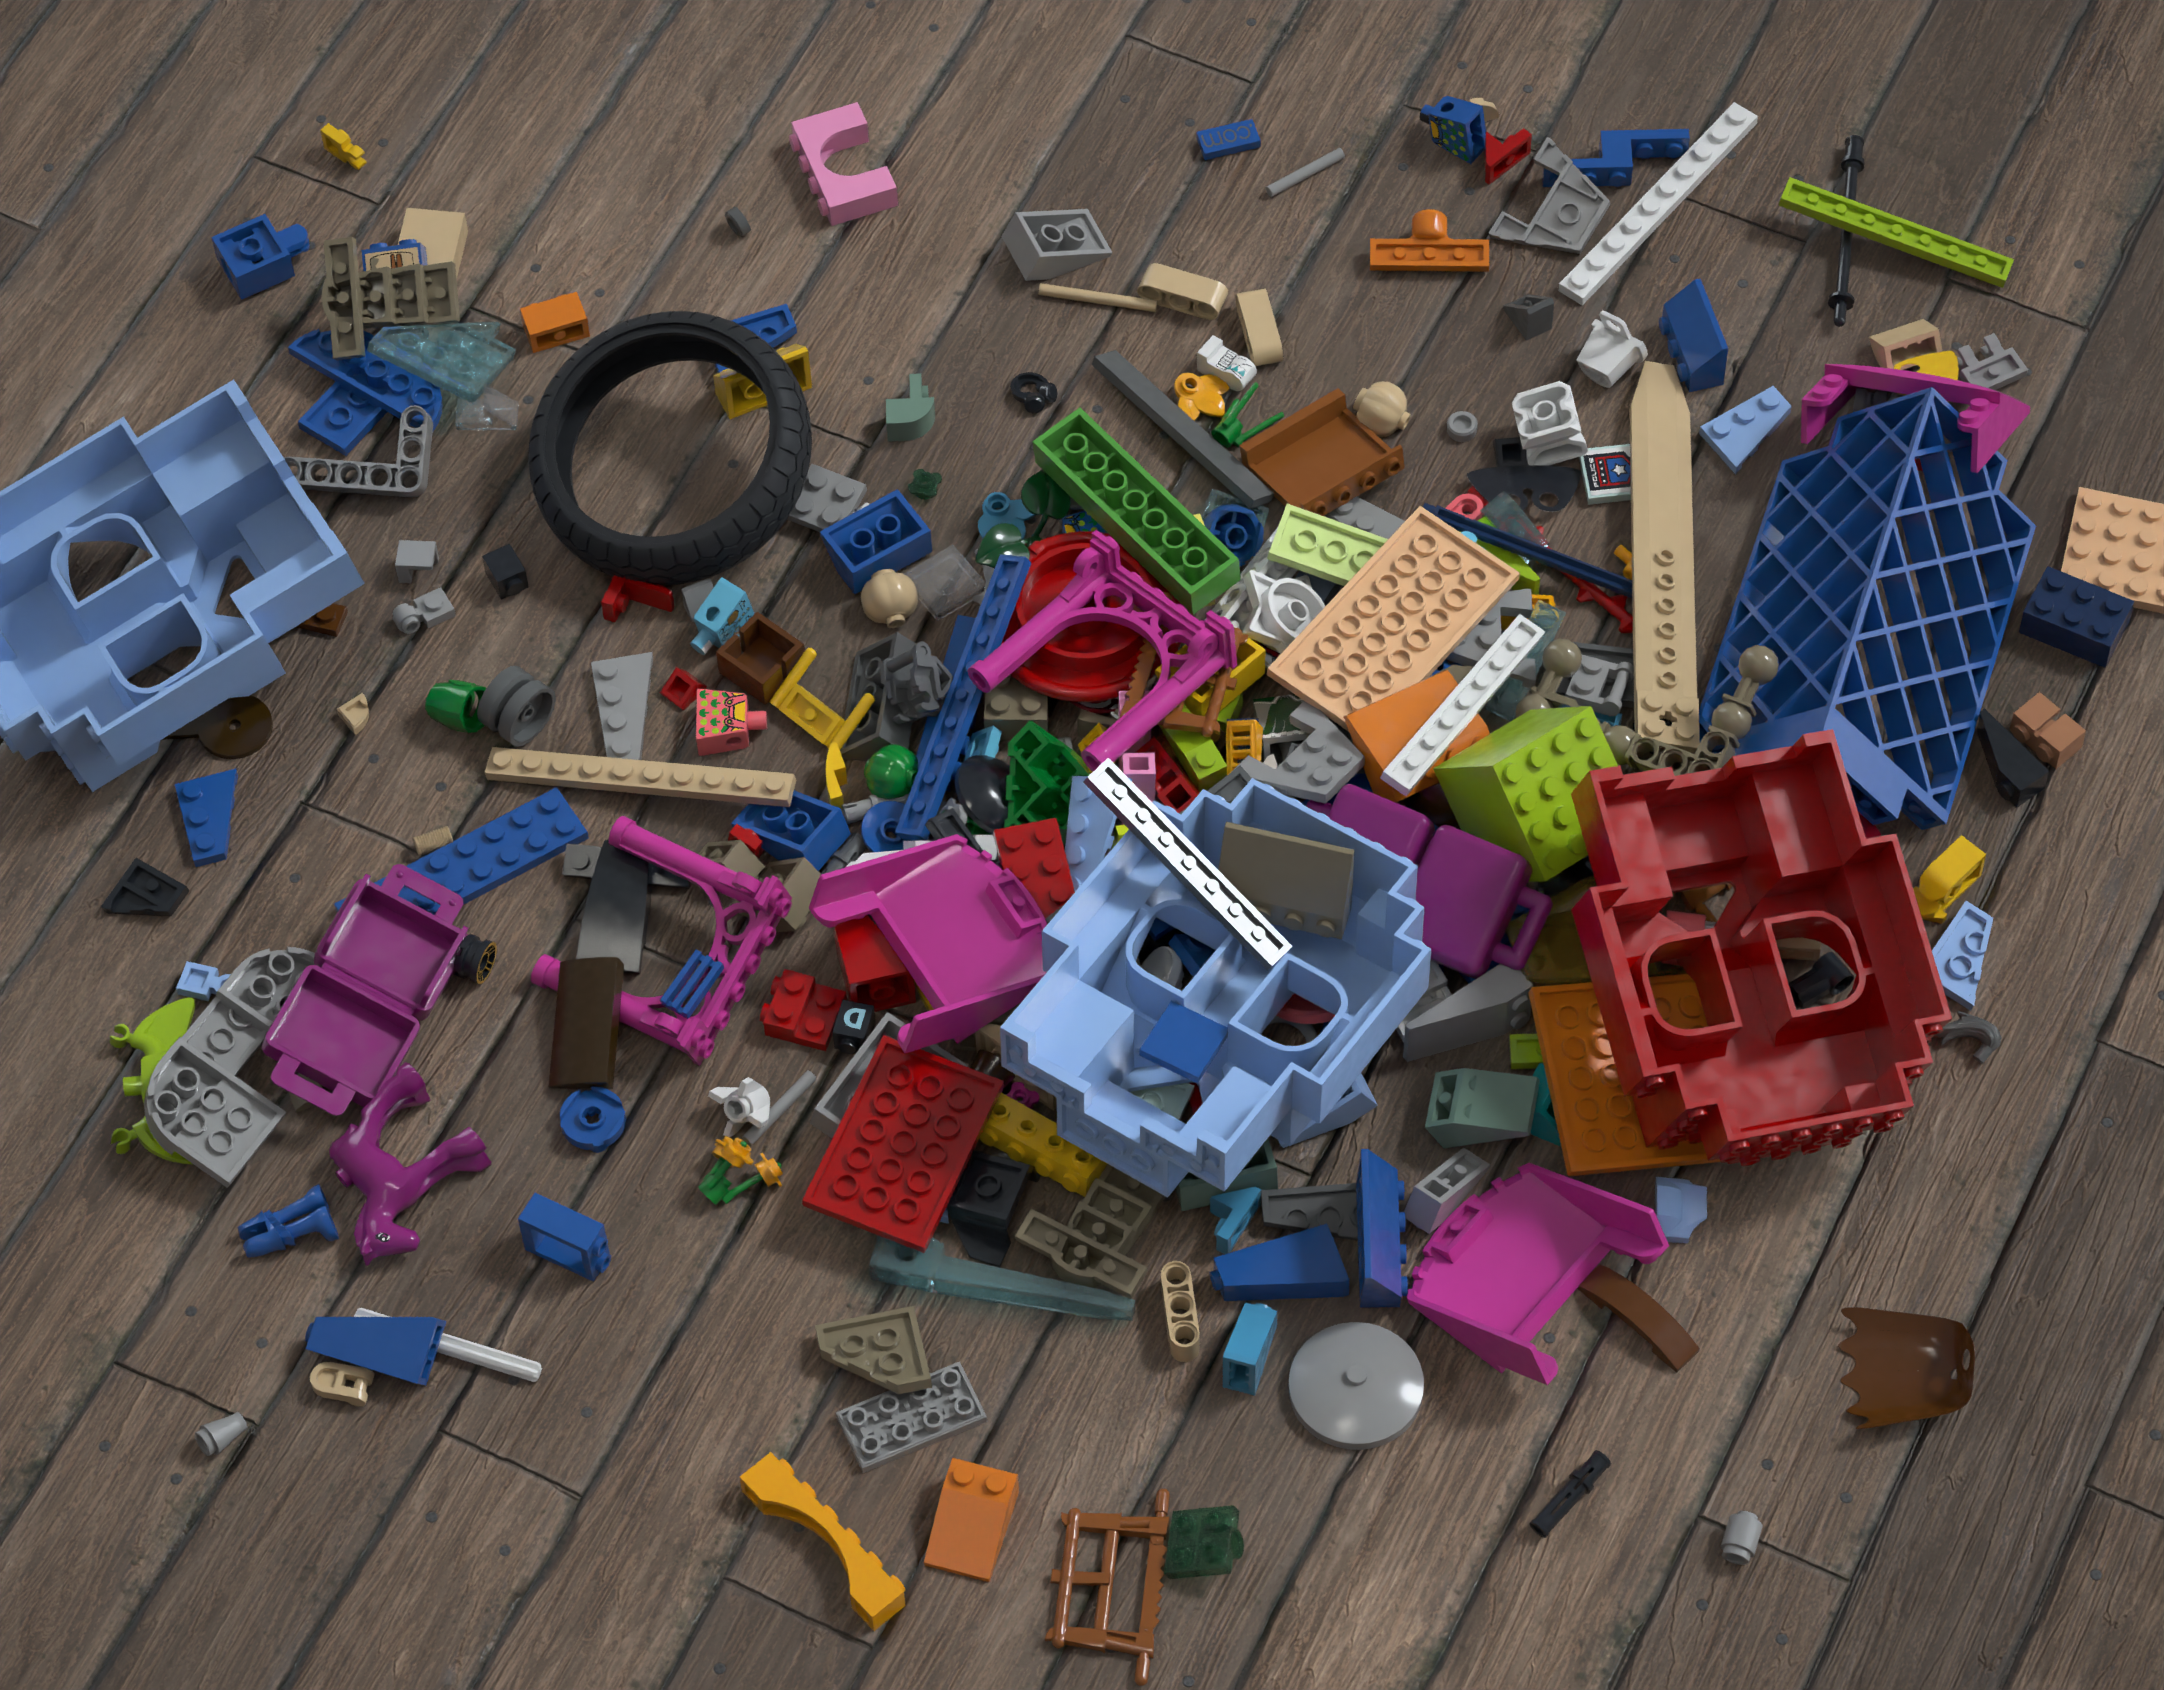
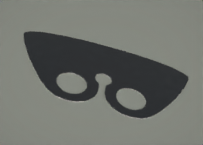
M1503 466L1471 471L1467 473V478L1490 504L1505 513H1518L1525 510L1528 505L1527 496L1523 494V489L1530 488L1533 491L1531 499L1538 509L1546 512H1556L1564 509L1570 502L1577 489L1581 472L1575 468L1562 466ZM1544 493H1552L1557 496L1559 502L1553 507H1547L1540 503L1539 497ZM1506 494H1513L1521 502L1518 507L1508 508L1502 504L1501 498Z

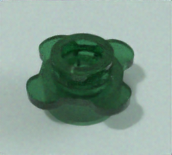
M916 469L913 472L914 479L908 485V491L920 499L935 497L938 491L937 485L942 482L941 474L937 472L932 474L923 469Z

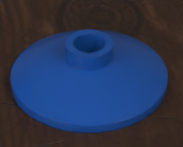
M884 801L874 805L867 811L861 824V834L865 845L871 852L904 850L903 841H919L903 839L895 833L905 807L904 803ZM892 832L896 838H889L885 833Z

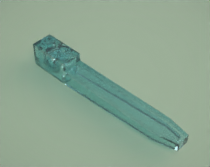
M878 1235L869 1263L872 1280L936 1294L1098 1319L1132 1321L1136 1310L1134 1299L1105 1290L945 1256L944 1243H940L934 1238H931L925 1253H922ZM905 1256L915 1257V1259L911 1261L902 1260V1258Z

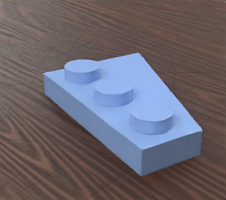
M1965 901L1933 948L1932 953L1945 995L1971 1011L1976 999V989L1982 972L1981 967L1987 949L1993 917Z

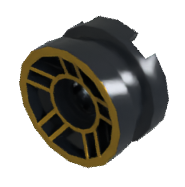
M469 934L459 946L462 949L460 956L456 955L454 971H457L455 975L463 979L470 977V981L482 984L488 978L494 965L497 946L493 941L487 939L481 941L480 937Z

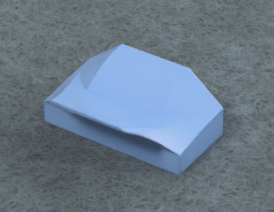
M1656 1177L1655 1214L1668 1242L1689 1243L1693 1229L1707 1219V1187L1692 1184L1690 1180Z

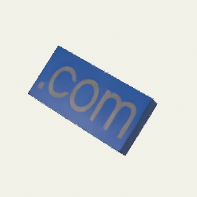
M1253 119L1196 132V139L1204 160L1261 147V140Z

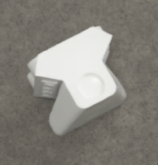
M1558 381L1517 393L1512 402L1522 449H1527L1526 456L1529 465L1549 466L1583 456L1588 452L1586 441L1581 434V427L1569 385Z

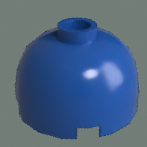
M1235 504L1221 505L1209 513L1204 520V525L1239 559V566H1242L1252 556L1254 557L1262 546L1264 535L1262 523L1258 521L1255 516L1256 514L1250 509Z

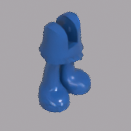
M320 1184L313 1186L304 1197L273 1213L270 1209L265 1213L261 1210L255 1217L238 1226L240 1238L247 1240L243 1244V1249L248 1258L262 1256L278 1250H286L285 1245L296 1246L294 1239L313 1232L321 1233L328 1241L339 1239ZM311 1213V1214H309L308 1216H306V1217H304V1218H301V1219H299V1220H297V1221H295V1222H292V1223H290V1224H288V1225H285V1226L283 1225L284 1223H286V1222H288V1221H290V1220H292V1219H295V1218H297V1217H299V1216H302V1215Z

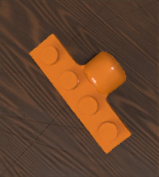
M1422 210L1417 212L1412 218V236L1410 238H1370V271L1489 272V240L1451 239L1447 235L1446 215L1438 210Z

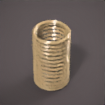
M448 826L430 831V833H425V835L422 834L420 837H413L417 853L420 857L434 852L451 842L453 843Z

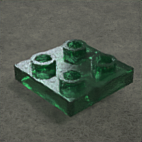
M1234 1505L1173 1511L1164 1574L1169 1579L1231 1574L1233 1560L1240 1559L1244 1552L1243 1537L1237 1528L1240 1511Z

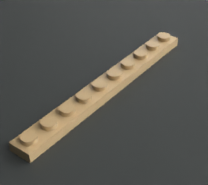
M492 747L485 769L487 780L790 807L796 784L795 775L790 773Z

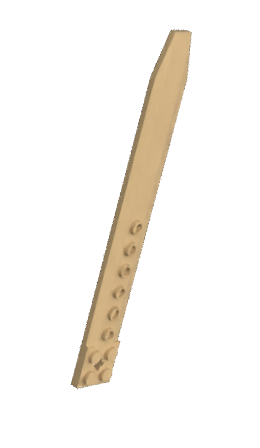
M1645 361L1629 409L1635 733L1640 734L1641 737L1653 738L1695 754L1700 744L1696 670L1690 412L1675 366ZM1660 719L1670 720L1672 722L1671 726H1666L1665 721Z

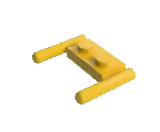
M807 648L769 702L819 742L826 745L828 749L831 743L837 742L839 750H841L875 702V698L872 694L865 693L849 717L844 720L809 691L797 684L817 656L813 648Z

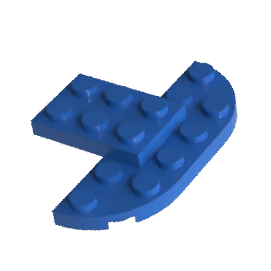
M317 329L301 336L289 345V354L336 382L299 419V429L345 456L387 412L401 419L402 412L407 407L420 406L431 416L433 431L435 430L442 414V396L437 379L425 365L364 330L365 357L335 360L332 353L331 330L320 332ZM416 415L413 417L410 425L415 428L420 427L424 421L423 416Z

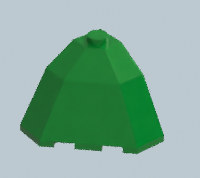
M1029 720L1008 743V756L1010 757V775H1007L1006 780L1008 819L1005 820L1004 828L1057 818L1059 829H1067L1072 776H1089L1091 773L1083 759L1074 750Z

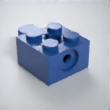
M266 214L211 237L216 258L241 300L294 277L295 273L291 258L308 251L310 247L308 234L303 226L294 224L276 232Z

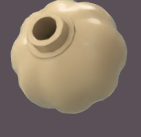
M1376 382L1369 389L1362 388L1353 406V409L1358 411L1357 419L1378 437L1390 436L1398 428L1404 430L1411 417V414L1407 412V399L1404 392L1390 382Z
M893 569L877 571L871 576V580L865 583L862 589V608L870 620L876 623L887 624L888 628L900 627L905 624V618L912 615L917 607L918 595L916 586L907 575L896 573Z

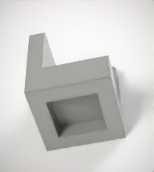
M399 540L395 563L399 583H411L413 570H432L433 564H438L439 555L435 541Z

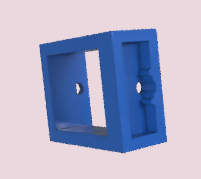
M533 1194L518 1218L525 1250L594 1282L599 1272L603 1273L611 1261L604 1224L542 1195Z

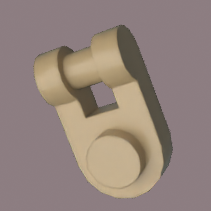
M334 1362L320 1363L313 1368L310 1374L313 1391L318 1396L345 1401L358 1407L366 1405L368 1398L366 1393L367 1386L372 1384L374 1372L367 1368ZM346 1380L355 1382L353 1388L345 1386Z

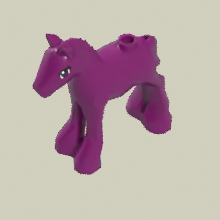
M407 1062L398 1068L396 1075L387 1080L378 1094L361 1110L359 1126L349 1124L345 1133L332 1142L329 1148L330 1159L334 1160V1163L339 1168L335 1175L346 1188L354 1184L367 1198L361 1208V1213L358 1216L359 1219L354 1228L356 1245L363 1255L366 1266L370 1264L373 1258L379 1256L397 1255L417 1250L420 1244L418 1234L413 1230L393 1223V1220L400 1212L415 1204L431 1186L455 1171L482 1172L492 1165L484 1152L487 1149L485 1144L470 1126L466 1127L456 1136L444 1141L422 1160L408 1167H403L396 1157L380 1149L381 1132L394 1114L403 1108L421 1106L431 1101L422 1077Z

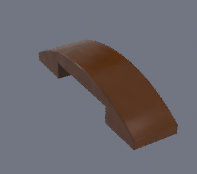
M1600 1264L1578 1286L1577 1289L1599 1308L1603 1309L1605 1306L1648 1341L1652 1345V1352L1676 1373L1699 1352L1700 1348L1659 1303L1641 1288L1610 1268Z

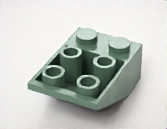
M1469 1068L1436 1072L1425 1128L1443 1148L1530 1136L1540 1080L1534 1076Z

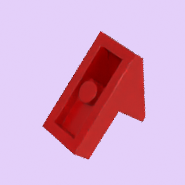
M1523 128L1515 135L1508 136L1503 144L1490 133H1485V182L1488 185L1530 154L1531 133Z

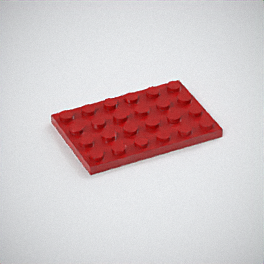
M883 1035L802 1199V1205L925 1253L1004 1088V1081L922 1049L904 1053L897 1040Z

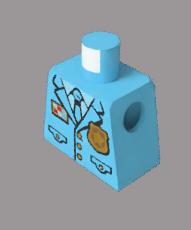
M723 577L720 578L694 615V622L699 633L691 641L690 645L697 652L705 655L712 645L720 648L734 634L739 636V629L754 615L746 592Z

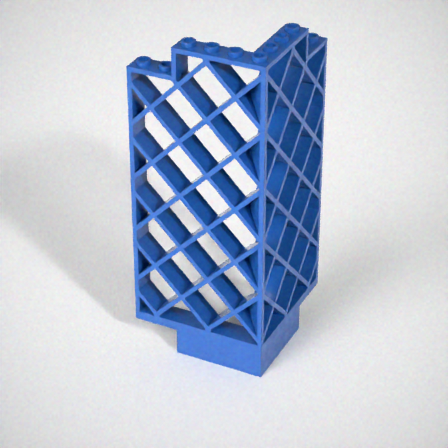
M1933 387L1838 417L1829 446L1782 461L1699 709V735L1701 742L1704 735L1709 732V725L1712 726L1711 721L1714 710L1724 703L1722 699L1723 694L1733 696L1742 679L1738 667L1742 653L1754 645L1766 646L1774 651L1778 657L1777 675L1771 682L1759 685L1751 702L1757 714L1755 717H1751L1750 731L1744 738L1738 740L1740 746L1735 748V756L1793 746L1803 734L1833 729L1858 812L1872 825L1898 819L1901 810L1921 830L1947 824L2036 525L1999 490L2008 460L1998 451L1995 452L1978 473L1971 472L1972 433L1963 432L1958 429L1957 420L1960 413ZM1944 436H1945L1951 443L1945 444ZM1948 452H1953L1964 493L1962 497L1959 496ZM1920 458L1931 499L1930 504H1926L1915 459ZM1963 504H1967L1978 549L1975 550L1964 515ZM1931 511H1934L1945 557L1940 556L1929 515ZM1901 518L1913 564L1907 565L1895 519ZM1978 556H1981L1990 590L1988 598L1976 559ZM1944 564L1949 566L1960 610L1955 611L1943 567ZM1915 571L1927 618L1922 619L1909 572ZM1876 580H1882L1894 626L1888 627ZM1961 616L1971 648L1969 660L1957 617ZM1929 624L1941 667L1940 672L1935 670L1924 625ZM1891 633H1896L1908 680L1902 681L1890 636ZM1862 641L1874 688L1869 690L1856 642ZM1942 677L1953 712L1950 722L1938 681ZM1910 686L1922 734L1917 735L1904 687ZM1872 695L1877 696L1889 742L1885 744L1882 743L1870 696ZM1842 703L1845 717L1835 709L1837 704ZM1920 740L1925 741L1934 774L1931 785L1919 744ZM1717 745L1712 750V753L1721 752L1725 745ZM1891 749L1894 762L1884 754V750Z

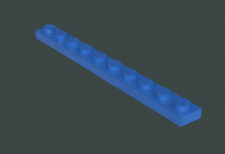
M1000 554L895 830V833L900 838L927 841L930 832L925 824L928 819L935 817L938 813L983 693L970 679L968 668L978 660L983 661L1001 645L1031 566V562L1026 557Z

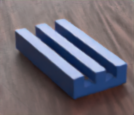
M696 949L660 999L661 1004L687 1019L690 1018L724 970L723 963L713 961L712 957L704 956L701 951ZM709 967L711 969L710 972L707 974V976L702 981V983L695 991L693 996L690 998L688 1003L685 1005V1007H681L685 999L694 990V988L698 984L697 982L700 980L702 975Z

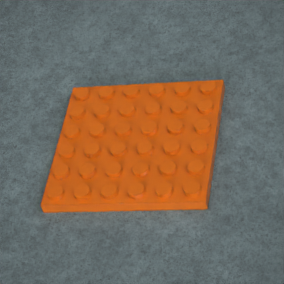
M1688 974L1648 977L1657 1010L1663 1020L1671 1026L1681 1029L1708 1027L1696 983ZM1592 982L1532 987L1529 990L1528 994L1568 1176L1720 1162V1159L1707 1160L1703 1142L1690 1144L1689 1140L1680 1141L1677 1146L1665 1150H1659L1658 1146L1646 1148L1632 1095L1624 1097Z

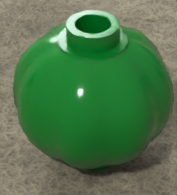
M890 744L880 748L868 759L864 768L869 791L883 799H895L909 794L918 772V759L912 751L901 745Z

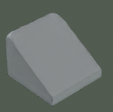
M710 578L681 589L684 607L692 622H694V615L714 588Z

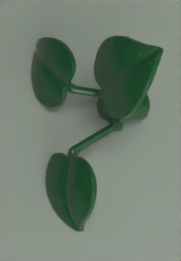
M1043 469L1028 478L1021 490V500L1025 508L1034 515H1042V519L1031 537L1022 539L1021 533L1016 526L1008 523L995 525L986 533L978 547L975 559L977 564L995 569L1000 554L1023 556L1029 560L1030 553L1028 547L1034 541L1043 540L1039 537V534L1045 526L1048 516L1060 520L1068 513L1070 496Z

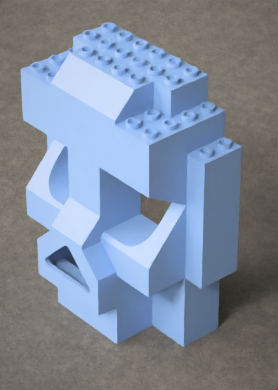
M234 379L138 438L126 419L122 417L0 491V736L5 740L12 753L14 754L19 751L25 761L39 752L56 751L68 769L71 770L78 783L81 785L86 782L92 792L157 753L160 740L228 698L250 696L286 674L268 643L365 584L335 533L331 531L314 503L310 501L284 457L257 418ZM122 541L136 545L152 556L149 560L80 602L76 599L69 577L68 556L70 543ZM236 558L244 561L255 580L230 594L243 618L215 614L231 564ZM201 646L200 652L191 664L156 686L141 688L127 681L128 678L179 647Z
M1253 778L1231 803H1228L1223 797L1213 795L1204 789L1182 814L1177 813L1172 807L1164 806L1155 800L1152 803L1217 870L1219 869L1226 822L1354 849L1352 907L1342 939L1326 938L1315 933L1290 930L1287 927L1271 924L1292 947L1267 971L1164 864L1128 830L1042 930L1043 971L1047 973L1000 1027L1001 1066L1056 1097L1057 1135L1167 1198L1188 1172L1225 1192L1270 1135L1291 1146L1311 1119L1320 1124L1429 987L1431 948L1422 942L1424 907L1416 901L1418 866L1413 864L1408 858L1400 857L1385 849L1380 843L1364 838L1353 829L1330 820L1325 814L1317 813L1302 805L1297 799L1289 798L1276 791L1272 786L1263 784ZM1155 918L1216 950L1183 991L1146 972L1136 963L1137 956ZM1294 993L1335 1015L1320 1035L1311 1042L1300 1046H1285L1261 1035L1263 1030ZM1171 1000L1228 1027L1227 1039L1197 1084L1203 1104L1186 1124L1130 1093L1132 1091L1193 1082L1139 1056V1049Z

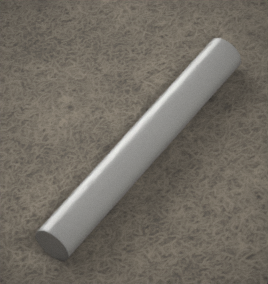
M1337 148L1266 187L1267 194L1273 197L1344 159L1345 154L1343 150Z
M807 1070L770 1108L767 1125L761 1128L753 1125L742 1136V1140L749 1146H752L816 1081V1076Z

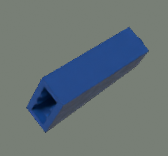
M1328 1224L1214 1257V1271L1209 1272L1214 1290L1221 1291L1224 1301L1329 1298L1349 1295L1350 1280Z
M316 1317L314 1323L312 1322L306 1331L305 1341L308 1342L306 1349L426 1386L447 1321L434 1317Z

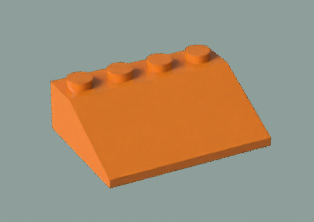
M1444 670L1343 716L1355 747L1365 756L1363 768L1374 794L1393 802H1398L1439 783L1433 768L1490 734L1487 725L1481 716L1477 714L1407 796H1404L1380 779L1387 766L1458 686L1449 670Z

